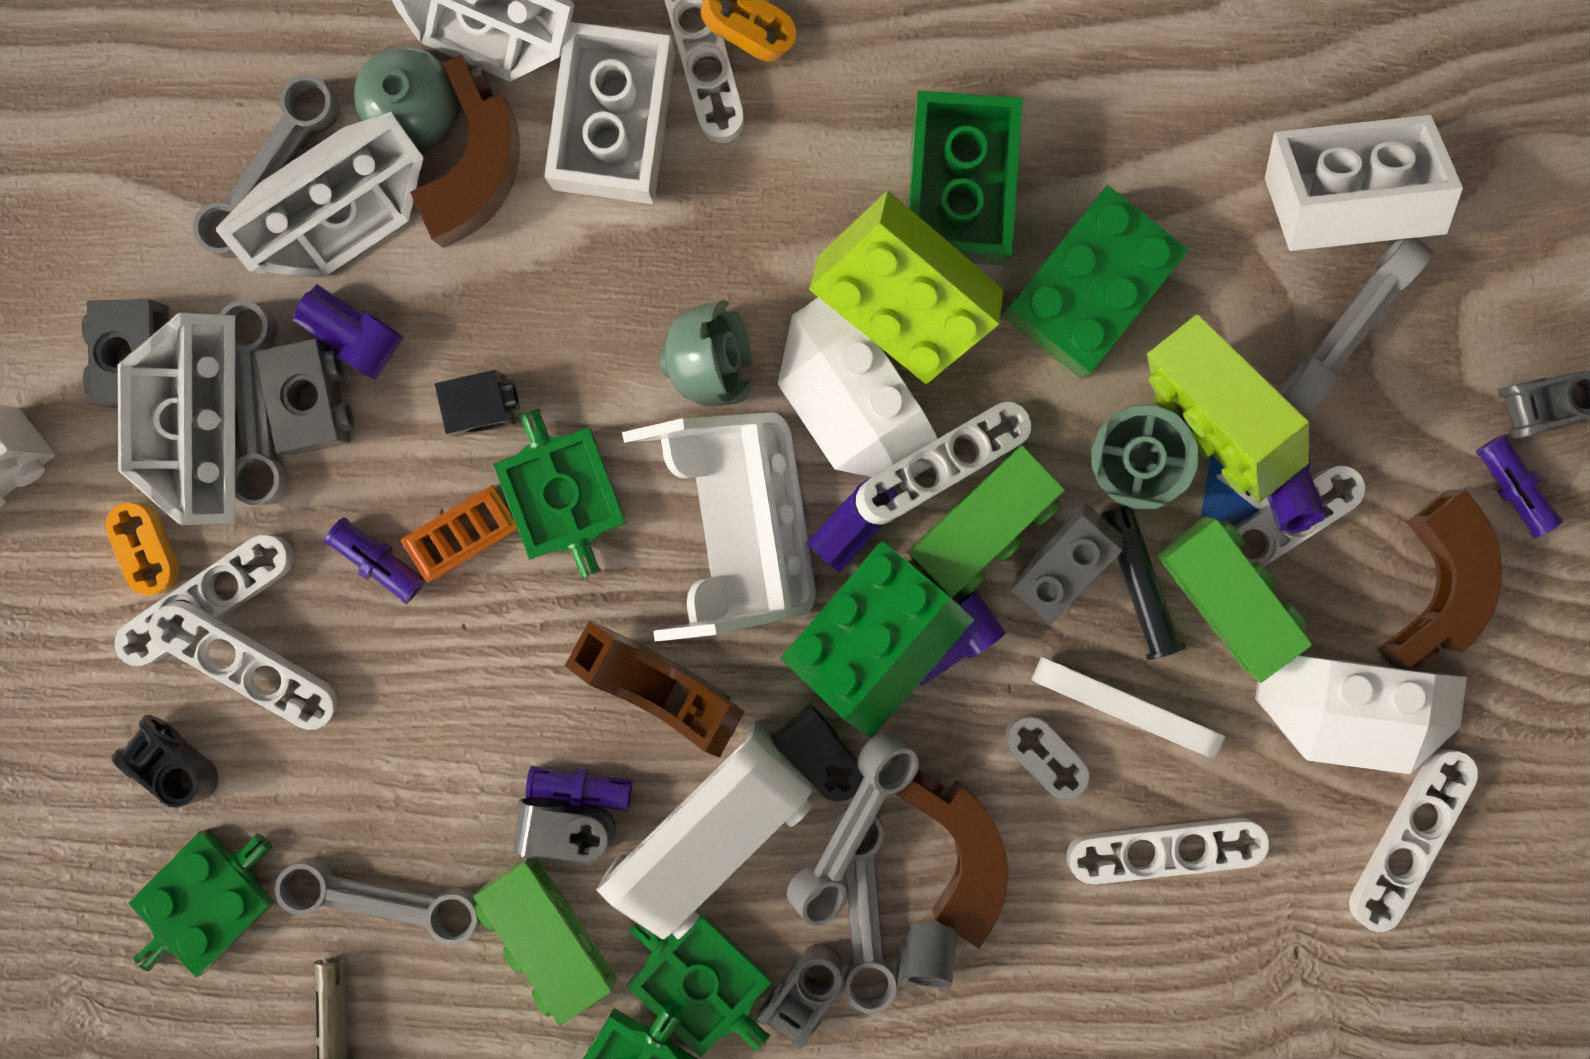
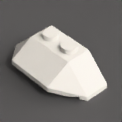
M392 0L397 11L421 44L451 57L462 55L468 64L474 67L480 66L482 70L509 82L561 56L563 42L568 34L575 6L571 0Z
M392 112L343 127L260 182L216 227V232L251 273L272 272L285 275L325 277L409 222L414 201L410 192L417 187L423 155Z
M819 297L792 315L778 386L835 470L873 477L938 439L922 408L883 350ZM921 461L915 462L912 467L913 478L931 467V465Z
M178 313L118 364V471L180 525L235 524L234 315Z
M1300 654L1264 682H1257L1255 700L1269 714L1304 759L1308 761L1411 774L1461 727L1467 677Z

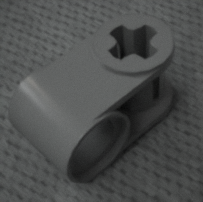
M1590 370L1546 379V377L1497 389L1499 397L1506 400L1513 428L1508 431L1510 439L1542 433L1559 428V425L1590 418ZM1576 383L1580 384L1586 393V400L1581 408L1572 399V390Z
M522 798L519 800L513 852L528 858H553L591 863L599 859L614 841L616 823L612 815L598 807L583 806L580 810L572 809L570 804L559 801ZM586 825L591 826L592 835L599 837L594 844L587 843V834L580 833Z
M932 923L911 925L905 939H902L900 943L896 969V985L905 986L907 982L926 987H938L939 992L948 993L953 983L957 930L945 925Z
M814 944L807 947L785 978L769 994L756 1020L761 1024L769 1022L792 1038V1045L795 1048L801 1049L811 1038L823 1015L839 995L842 988L843 962L839 953L833 947L826 944ZM823 965L832 971L833 976L828 981L815 982L807 976L806 971L812 966Z

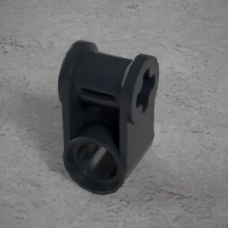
M812 704L806 705L771 736V739L783 755L808 778L826 799L841 802L852 798L856 794L863 777L858 769V760L842 743L836 731ZM833 764L836 768L840 769L847 765L851 769L847 779L850 786L845 788L840 783L834 787L830 786L827 782L831 775L828 766Z
M153 715L143 716L139 721L140 730L125 748L117 749L111 756L114 765L121 772L137 781L154 795L160 803L168 807L178 808L207 799L214 793L218 785V773L213 763L187 743L171 725ZM182 770L187 771L191 776L193 783L190 793L184 791L181 787L179 780Z

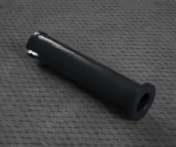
M1124 505L1101 513L1104 519L1124 535L1123 551L1117 556L1149 649V653L1145 655L1146 659L1153 660L1165 657L1185 649V642L1179 643L1133 508Z

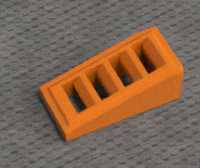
M491 485L401 539V543L425 581L430 583L438 581L518 529L509 508L495 486ZM484 503L499 525V528L493 532L477 509ZM465 515L468 516L481 537L476 542H473L460 521ZM448 526L463 548L455 553L442 532ZM431 538L444 559L439 564L435 562L423 543Z

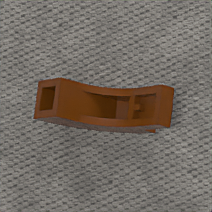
M462 55L444 62L443 65L467 117L469 131L465 152L458 164L445 176L410 192L431 239L442 248L473 234L496 214L514 184L520 158L519 131L510 104L502 93L486 100V98L493 96V92L480 66L472 69Z
M1466 489L1446 490L1407 521V524L1429 550L1435 563L1437 580L1433 598L1424 612L1378 648L1391 665L1408 669L1411 667L1419 668L1438 655L1440 650L1437 646L1439 644L1443 649L1464 652L1483 632L1495 610L1502 583V561L1499 544L1487 516Z
M590 620L565 664L569 670L589 686L624 699L651 713L673 727L702 751L718 758L722 755L745 712L729 700V695L688 669Z
M918 769L913 780L904 789L895 794L943 825L953 836L957 850V861L953 876L932 908L935 920L942 925L957 930V935L980 949L998 920L1006 896L1008 866L1003 841L985 807L966 786L956 780L946 796L940 793L944 785L926 772Z

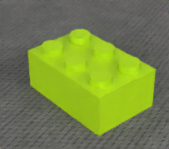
M888 190L818 255L809 286L811 292L925 384H928L999 325L1004 290Z
M1198 314L1147 353L1151 371L1148 381L1153 387L1156 396L1152 399L1154 405L1176 413L1189 426L1198 445V453L1205 458L1213 455L1224 467L1222 469L1223 476L1238 493L1244 494L1248 491L1260 503L1309 464V422Z

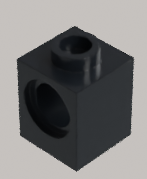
M491 370L434 383L446 434L459 437L515 424L513 411L520 409L519 398L513 380L506 381L503 373Z

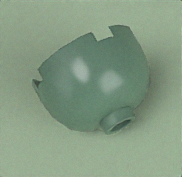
M408 45L388 47L372 55L359 70L354 85L355 109L361 121L392 112L420 152H425L441 144L448 137L449 134L447 132L453 126L455 118L458 119L461 110L459 98L444 65L427 51Z
M726 300L707 303L684 311L672 323L666 335L664 348L660 351V366L663 374L670 378L672 384L684 398L703 406H724L740 403L746 399L751 387V381L742 382V364L752 366L748 335L738 312L727 313L725 310L730 304Z
M1132 405L1113 413L1099 428L1091 446V467L1099 486L1115 502L1133 509H1156L1173 501L1179 494H1182L1190 487L1198 468V445L1189 426L1176 413L1156 405Z

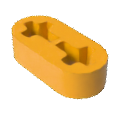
M723 0L702 1L700 11L706 27L757 59L765 62H774L782 58L795 43L797 33L791 17L766 0H727L732 4L730 8L732 14L729 18L720 13ZM768 26L776 30L774 34L776 42L774 44L765 40L767 37L765 29Z
M131 502L119 504L111 509L106 518V533L124 577L131 589L143 595H158L173 589L179 580V564L156 511L147 504ZM129 515L131 517H141L143 525L136 529L138 537L136 534H126L124 532L123 526L130 523ZM148 561L150 564H160L162 566L163 572L156 575L157 583L155 580L146 581L143 577V572L149 569Z

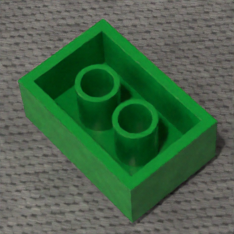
M918 90L913 111L907 207L972 263L1005 266L1012 256L1023 98Z
M1107 185L1002 316L1081 379L1094 370L1187 254L1189 249Z
M881 541L780 659L845 721L872 739L974 619L951 597L884 541Z

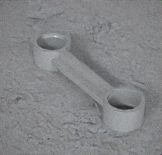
M299 75L290 79L284 85L280 94V107L283 116L225 201L207 204L197 213L193 223V232L195 239L205 250L223 258L237 257L229 246L216 247L211 242L209 230L214 219L222 214L231 213L260 182L289 164L309 133L324 132L337 120L339 114L338 99L335 93L317 77ZM310 88L321 90L326 101L322 113L309 121L298 120L294 112L297 97L303 91Z
M1417 238L1397 239L1375 265L1372 271L1373 276L1314 353L1306 358L1287 379L1279 394L1303 414L1313 410L1331 390L1339 374L1337 372L1398 292L1408 286L1430 260L1433 250Z
M239 300L228 304L219 315H234L236 319L242 312L253 310L260 316L263 328L260 337L251 345H239L235 340V382L241 457L235 461V497L241 502L250 505H270L279 501L286 493L289 485V476L283 463L273 457L271 426L255 351L269 349L275 342L278 328L276 320L269 310L253 302ZM256 461L266 462L274 474V484L271 491L260 498L249 494L244 486L245 472Z
M893 733L876 735L864 745L857 762L859 772L864 776L860 787L818 864L802 869L794 876L788 886L787 899L804 921L810 925L818 926L834 919L843 909L847 899V891L840 881L887 794H894L904 789L917 773L919 765L918 756ZM895 756L892 763L886 769L881 771L883 765L891 757ZM821 889H823V891H822L815 899H813L812 901H810L811 898H812L818 891H820Z
M849 805L842 808L834 817L832 836ZM878 814L873 820L877 829L874 841L865 848H858L846 870L853 961L845 973V992L849 1003L856 1010L866 1014H876L887 1009L892 1004L897 990L894 971L890 964L883 959L875 853L882 845L884 832ZM875 968L886 975L888 987L881 997L875 1000H865L853 992L850 986L852 979L862 969Z
M304 858L293 863L280 873L275 884V895L278 903L291 914L306 915L314 912L320 906H326L426 926L429 934L436 941L444 945H458L465 942L481 923L475 911V905L477 904L473 898L475 894L467 889L451 888L435 897L335 877L327 864L315 858ZM297 869L308 870L318 878L321 893L317 901L305 903L298 900L292 894L290 878ZM447 900H458L467 906L471 913L472 921L465 932H450L441 925L438 919V906Z

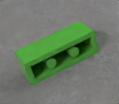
M1022 445L1018 446L911 546L906 553L949 597L952 598L958 592L963 597H966L986 578V575L981 570L995 556L1001 562L1007 559L1024 542L1019 537V534L1032 521L1039 527L1061 507L1055 499L1065 490Z
M1203 517L1155 555L1245 673L1262 683L1312 645L1302 632L1308 625L1301 614L1289 602L1282 605L1273 594L1271 589L1276 586V582L1269 572L1258 561L1251 565L1241 552L1240 548L1245 545V542L1237 530L1227 520L1219 523L1217 519Z
M525 857L483 885L473 896L477 902L475 911L479 920L489 931L495 929L506 946L503 948V952L509 965L516 973L521 974L523 972L534 988L532 996L537 1007L545 1016L549 1017L552 1015L559 1026L612 992L617 980L616 975L537 858Z

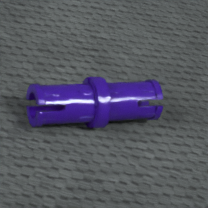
M1506 434L1494 438L1476 450V454L1481 457L1501 487L1497 493L1503 501L1509 500L1530 530L1533 538L1542 536L1563 523V519L1561 516H1558L1538 485L1541 478L1536 471L1529 472L1509 443ZM1506 468H1509L1511 470V472L1519 482V485L1527 494V496L1533 504L1528 503V501L1520 491L1518 485L1512 479Z
M346 517L341 518L330 529L324 539L325 544L330 545L358 566V573L366 580L371 577L399 597L404 604H408L426 582L423 576L417 574L391 554L392 547L384 541L378 544L350 523V520Z
M531 765L526 783V798L569 803L572 809L581 810L584 805L628 812L633 779L610 778L588 774V769L577 768L576 772Z

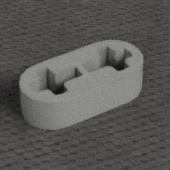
M1028 714L1018 716L1009 723L1005 732L1007 748L1050 794L1062 800L1075 799L1083 794L1089 782L1088 768L1048 724L1037 716ZM1022 727L1029 731L1034 730L1036 727H1039L1041 730L1036 738L1046 751L1040 757L1028 746L1022 750L1017 748L1021 742V738L1017 733ZM1053 757L1065 768L1070 767L1072 764L1076 766L1071 773L1076 781L1070 787L1064 783H1060L1056 787L1052 784L1057 779V775L1047 763Z

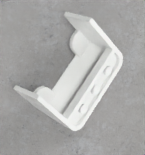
M770 412L682 418L622 432L624 443L661 440L663 456L668 469L678 478L696 477L711 578L696 581L688 592L687 609L690 623L655 630V641L717 635L804 616L812 610L816 598L814 575L809 546L806 544L808 537L792 435L787 422L782 416Z
M755 721L749 727L745 741L625 859L619 855L612 862L596 891L612 907L659 938L665 939L672 933L679 939L699 919L700 915L695 910L784 822L791 828L809 812L813 805L807 799L813 792V784L783 755L771 739V735Z

